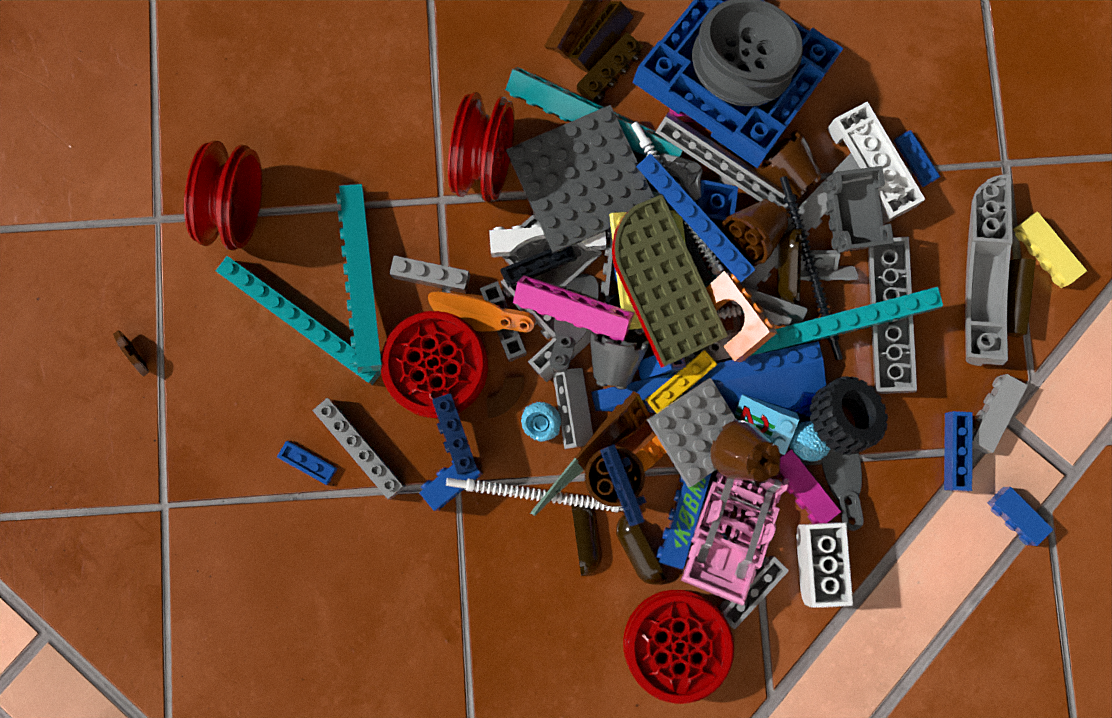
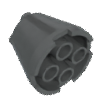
M629 330L624 341H617L611 339L610 336L596 334L591 331L593 376L597 380L596 383L600 386L611 385L616 386L618 389H627V385L632 382L648 349L649 341L646 334L641 336L634 332V330Z

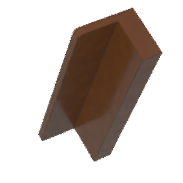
M570 0L544 47L555 49L563 58H568L602 0Z

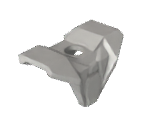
M661 153L659 160L663 161L662 165H665L664 168L668 170L673 178H679V185L696 202L701 197L700 178L703 171L701 166L694 161L679 156Z

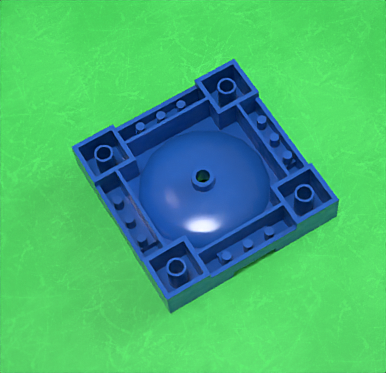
M693 0L663 39L657 42L640 63L632 83L677 114H680L682 111L711 131L712 134L710 136L758 168L844 48L814 28L808 31L793 21L801 35L803 55L788 88L779 97L762 105L740 106L731 104L716 97L704 87L695 72L692 60L693 46L699 35L704 18L712 9L728 0Z

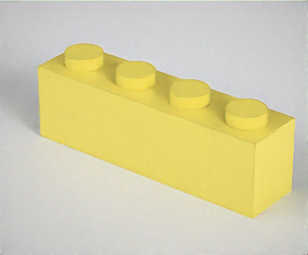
M1038 212L1029 216L1013 229L1017 239L1026 245L1028 252L1036 257L1040 262L1041 268L1051 275L1053 282L1060 286V288L1070 285L1087 271Z

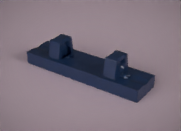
M615 444L600 450L629 526L644 522L639 505L646 503L644 495L635 498L624 467L631 465L629 457L620 459Z

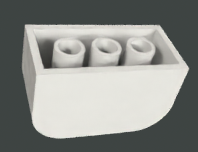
M846 523L798 525L796 534L800 590L804 604L812 608L852 606Z

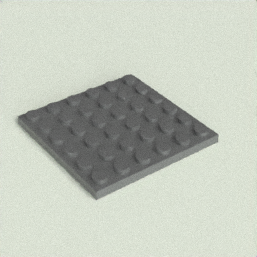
M611 105L506 149L510 162L553 254L611 229L609 214L628 212L637 204L654 198L644 175L636 167L638 162Z

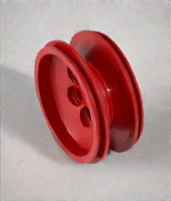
M478 92L466 94L459 104L452 128L448 155L449 188L458 197H464L474 182L480 178L481 194L485 202L497 200L502 192L510 163L506 149L513 146L515 123L513 102L507 101L506 97L501 96L498 98L491 117L486 114L484 103Z
M217 140L203 143L198 148L188 171L184 194L185 224L187 232L193 241L202 246H209L220 234L221 241L228 250L241 249L247 245L256 227L262 197V169L259 156L255 150L250 149L247 145H238L231 155L228 156L224 144Z
M426 311L403 320L390 333L381 353V375L388 392L402 407L422 417L438 418L432 402L433 399L450 393L457 412L460 413L478 398L486 383L488 358L479 335L469 323L451 313ZM429 340L435 341L433 349H426L425 347ZM451 346L454 348V352L449 356L445 355L444 349ZM414 353L420 354V359L417 362L411 361V356ZM437 359L439 361L438 366L430 368V361L434 362ZM451 365H455L458 368L457 372L453 375L447 372L448 367ZM417 372H423V380L418 382L415 381V374ZM436 378H441L443 380L442 385L438 388L433 387V381Z
M673 589L649 596L634 609L624 630L623 651L632 676L647 693L664 702L687 704L708 697L725 681L733 663L734 639L728 621L713 603L696 593ZM677 621L684 623V628L681 631L674 630V624ZM664 631L667 634L666 639L661 642L657 641L656 636L658 632ZM698 631L701 633V639L694 642L691 638L692 634ZM683 642L682 650L676 652L674 650L677 647L676 643ZM660 652L667 654L664 662H658L656 659L657 654ZM696 652L701 653L702 656L699 662L692 661V655ZM677 663L684 664L682 672L674 671V666Z

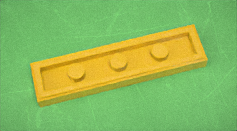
M703 350L686 365V368L677 372L645 401L658 413L714 368L717 363L706 350Z

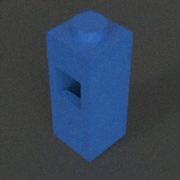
M653 355L643 359L638 370L641 380L686 368L683 357L661 368L656 356Z

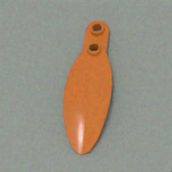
M439 291L430 292L428 295L429 304L434 311L456 315L469 323L475 331L509 329L530 332L536 323L535 317L529 312L502 309L496 304L475 297Z

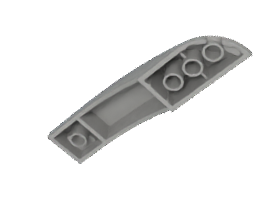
M999 175L988 179L979 186L971 204L966 265L965 347L966 362L976 366H981L982 364L1003 365L1008 360L1007 295L1010 253L1013 243L1011 175Z

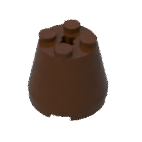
M795 130L791 133V138L787 137L779 141L762 161L763 163L754 169L782 190L780 178L787 176L792 193L800 197L808 190L806 187L811 183L814 184L819 181L822 175L820 174L821 169L804 135L799 130Z
M763 199L761 202L727 217L722 222L721 231L753 266H757L758 264L765 263L771 257L787 230V210L783 206H778L774 202Z
M743 420L729 422L722 427L723 430L718 435L716 441L713 440L712 464L720 474L729 479L765 481L772 476H776L780 471L779 447L752 423Z
M615 446L620 459L629 457L631 465L624 467V470L636 498L642 491L645 483L643 464L630 450ZM599 450L590 458L585 469L584 478L587 490L599 503L610 507H620L622 505L610 479H607L609 472Z

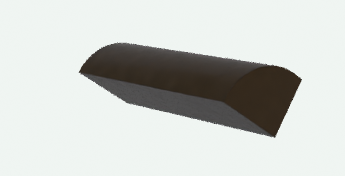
M610 1L568 56L569 60L584 72L588 73L600 61L633 19V15L621 1Z
M1034 259L1010 260L1007 295V336L1018 338L1027 335L1036 264Z

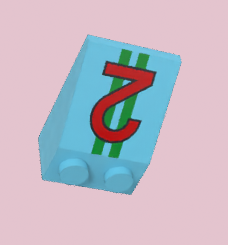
M742 394L734 414L736 420L747 421L758 427L779 447L780 454H786L799 422L796 412Z

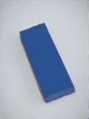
M911 130L893 140L922 187L940 178L939 173Z
M287 440L277 458L325 485H329L338 469Z

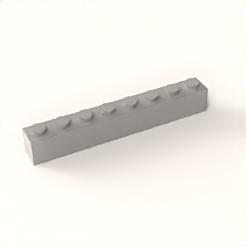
M669 112L666 114L655 133L761 202L763 199H767L778 206H783L787 210L788 204H785V194L781 188Z

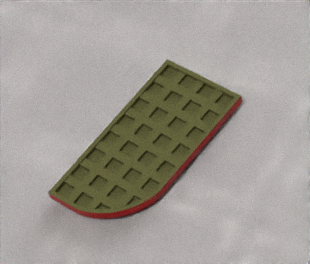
M663 195L656 196L631 208L622 217L614 232L612 241L613 264L662 368L726 338L728 335Z

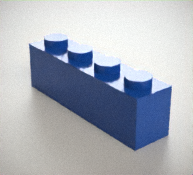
M952 411L945 413L944 490L972 491L973 412Z

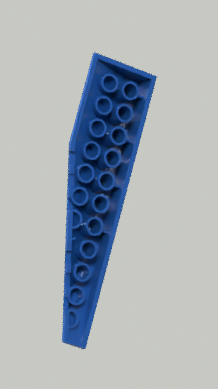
M819 341L749 356L743 362L729 360L717 363L714 368L677 399L711 378L733 415L742 394L784 409L811 404V400L816 392L826 386L824 362ZM677 372L631 382L627 385V389H618L614 386L593 391L591 394L595 411H613L618 404L622 405L625 399L634 391L640 395L647 411L656 413L645 400Z

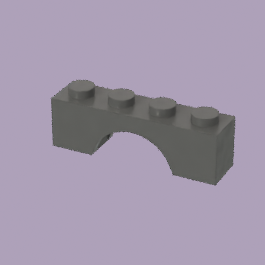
M498 281L480 288L485 301L496 304L502 309H508ZM509 329L496 330L509 362L527 355L518 331Z

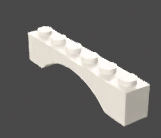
M539 224L532 225V228L514 226L512 227L513 229L496 227L493 230H489L492 257L511 256L526 244L546 239ZM605 232L579 242L576 245L586 251L605 250Z

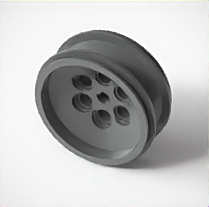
M728 0L719 4L704 18L692 50L694 69L704 87L721 100L740 106L762 105L779 97L788 88L803 55L802 39L795 23L781 9L762 0Z

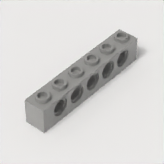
M326 398L312 410L387 499H392L406 487L333 400Z

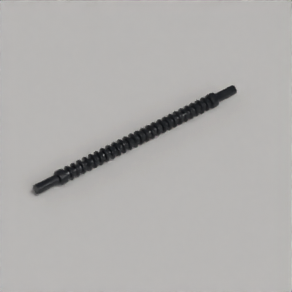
M781 177L780 181L785 194L784 201L785 204H788L786 208L790 209L788 214H791L790 219L793 220L791 224L795 226L793 229H803L805 225L801 223L803 219H800L801 214L798 213L800 209H797L798 203H795L797 200L796 195L792 193L788 177ZM803 229L802 256H804L803 261L806 262L804 266L808 268L806 269L809 272L807 276L811 278L809 282H812L811 287L814 288L812 292H815L814 297L817 298L815 302L819 304L817 308H820L819 313L822 314L820 317L832 315V313H829L830 308L827 307L829 303L825 301L827 300L824 297L826 293L822 291L824 287H821L822 282L819 281L821 277H818L819 272L816 271L818 267L814 265L816 261H813L814 256L811 255L813 251H810L811 245H808L810 241L806 239L808 235H805L806 230ZM839 335L827 338V341L831 343L835 360L843 359L838 343Z

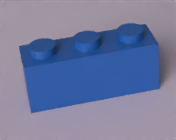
M1002 487L987 502L991 506L990 510L996 516L1001 517L1005 521L1004 524L1010 530L1015 531L1019 535L1020 541L1027 546H1038L1054 530L1012 487Z

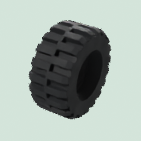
M852 376L837 378L819 389L813 396L812 404L810 405V412L812 413L810 420L814 424V431L819 434L818 438L822 442L824 441L828 448H834L835 452L845 455L860 453L879 443L887 430L888 424L886 421L888 420V414H885V404H882V398L879 394L875 393V389L872 386H868L864 380H859V378ZM842 405L851 412L855 426L845 417Z

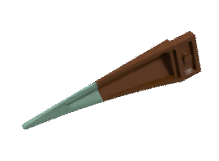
M633 391L622 405L618 404L531 511V514L536 515L565 486L586 469L590 458L596 452L614 444L617 446L642 428L651 416L638 393Z

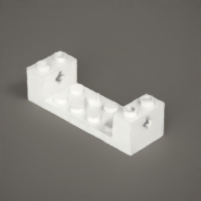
M868 102L832 121L827 130L836 145L842 141L846 143L860 169L876 166L883 167L885 185L878 188L883 225L914 209L925 200Z

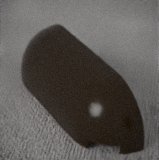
M793 229L785 233L778 246V293L783 300L795 305H800L803 229Z
M572 504L581 576H587L598 569L602 559L596 512L594 507L591 509L590 506L585 508L584 505L580 507L579 505L574 506Z
M624 514L617 523L616 534L638 577L651 585L667 581L638 524L629 526Z

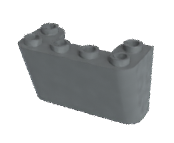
M882 166L837 171L827 177L823 183V189L827 193L828 199L826 201V209L830 213L829 228L833 233L832 248L837 253L894 243L891 224L883 225L878 188L885 185Z

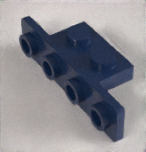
M449 393L433 399L432 402L440 422L437 423L440 434L445 436L444 447L446 452H450L457 474L476 469V464L452 395Z

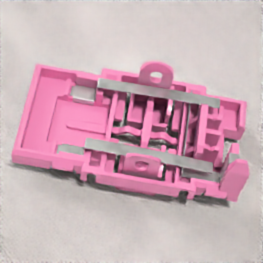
M717 471L715 477L717 480L712 481L710 484L711 488L707 492L697 521L694 537L691 540L694 544L690 549L689 560L681 581L742 606L745 604L750 585L754 581L755 570L761 568L768 544L774 536L776 530L775 522L780 509L776 507V504L779 503L781 494L786 491L789 479L785 478L780 482L777 479L772 480L769 478L768 480L760 481L759 486L756 487L743 480L729 479ZM736 506L738 507L737 516L735 519L730 518L731 511ZM741 510H746L745 515L749 516V518H744L739 521V519L741 518ZM727 525L732 527L731 534L725 540L723 539L724 536L720 534H723Z

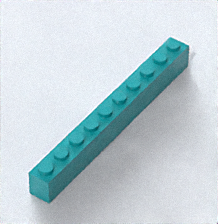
M519 67L512 70L505 88L512 97H521L526 100L527 104L532 106L538 105L543 108L544 112L549 114L555 113L560 116L561 120L566 122L574 121L604 108ZM615 113L633 153L636 154L638 152L644 155L643 158H646L648 154L644 153L645 149L641 148L640 140L631 126L635 121ZM640 124L646 137L651 139V146L655 147L654 151H657V156L664 153L681 157L683 150L655 133L656 131Z
M362 184L339 186L340 193H336L337 205L341 204V210H338L339 222H343V228H340V238L345 241V245L341 246L342 257H346L347 263L343 264L344 275H348L349 280L345 282L346 293H350V299L347 300L348 311H352V318H349V328L354 330V336L350 337L351 348L356 350V355H352L353 367H357L358 373L380 371L382 367Z
M226 256L215 270L369 384L373 385L380 376L381 370L358 373L357 367H353L352 355H356L354 348H351L349 344L230 257Z
M935 287L775 329L777 334L750 356L790 348L940 309L943 307V302L939 289Z

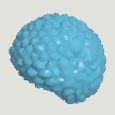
M544 402L532 403L525 407L522 414V428L526 435L534 440L544 442L555 438L559 434L561 418L558 410L552 405Z
M811 421L798 423L789 444L790 450L792 449L800 460L809 462L821 460L824 456H827L830 450L826 443L818 438L819 434L814 431V424Z

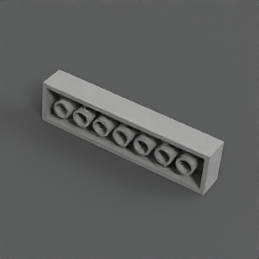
M909 237L893 238L894 243L890 245L868 248L870 304L912 294ZM913 316L871 326L875 393H915L917 391Z

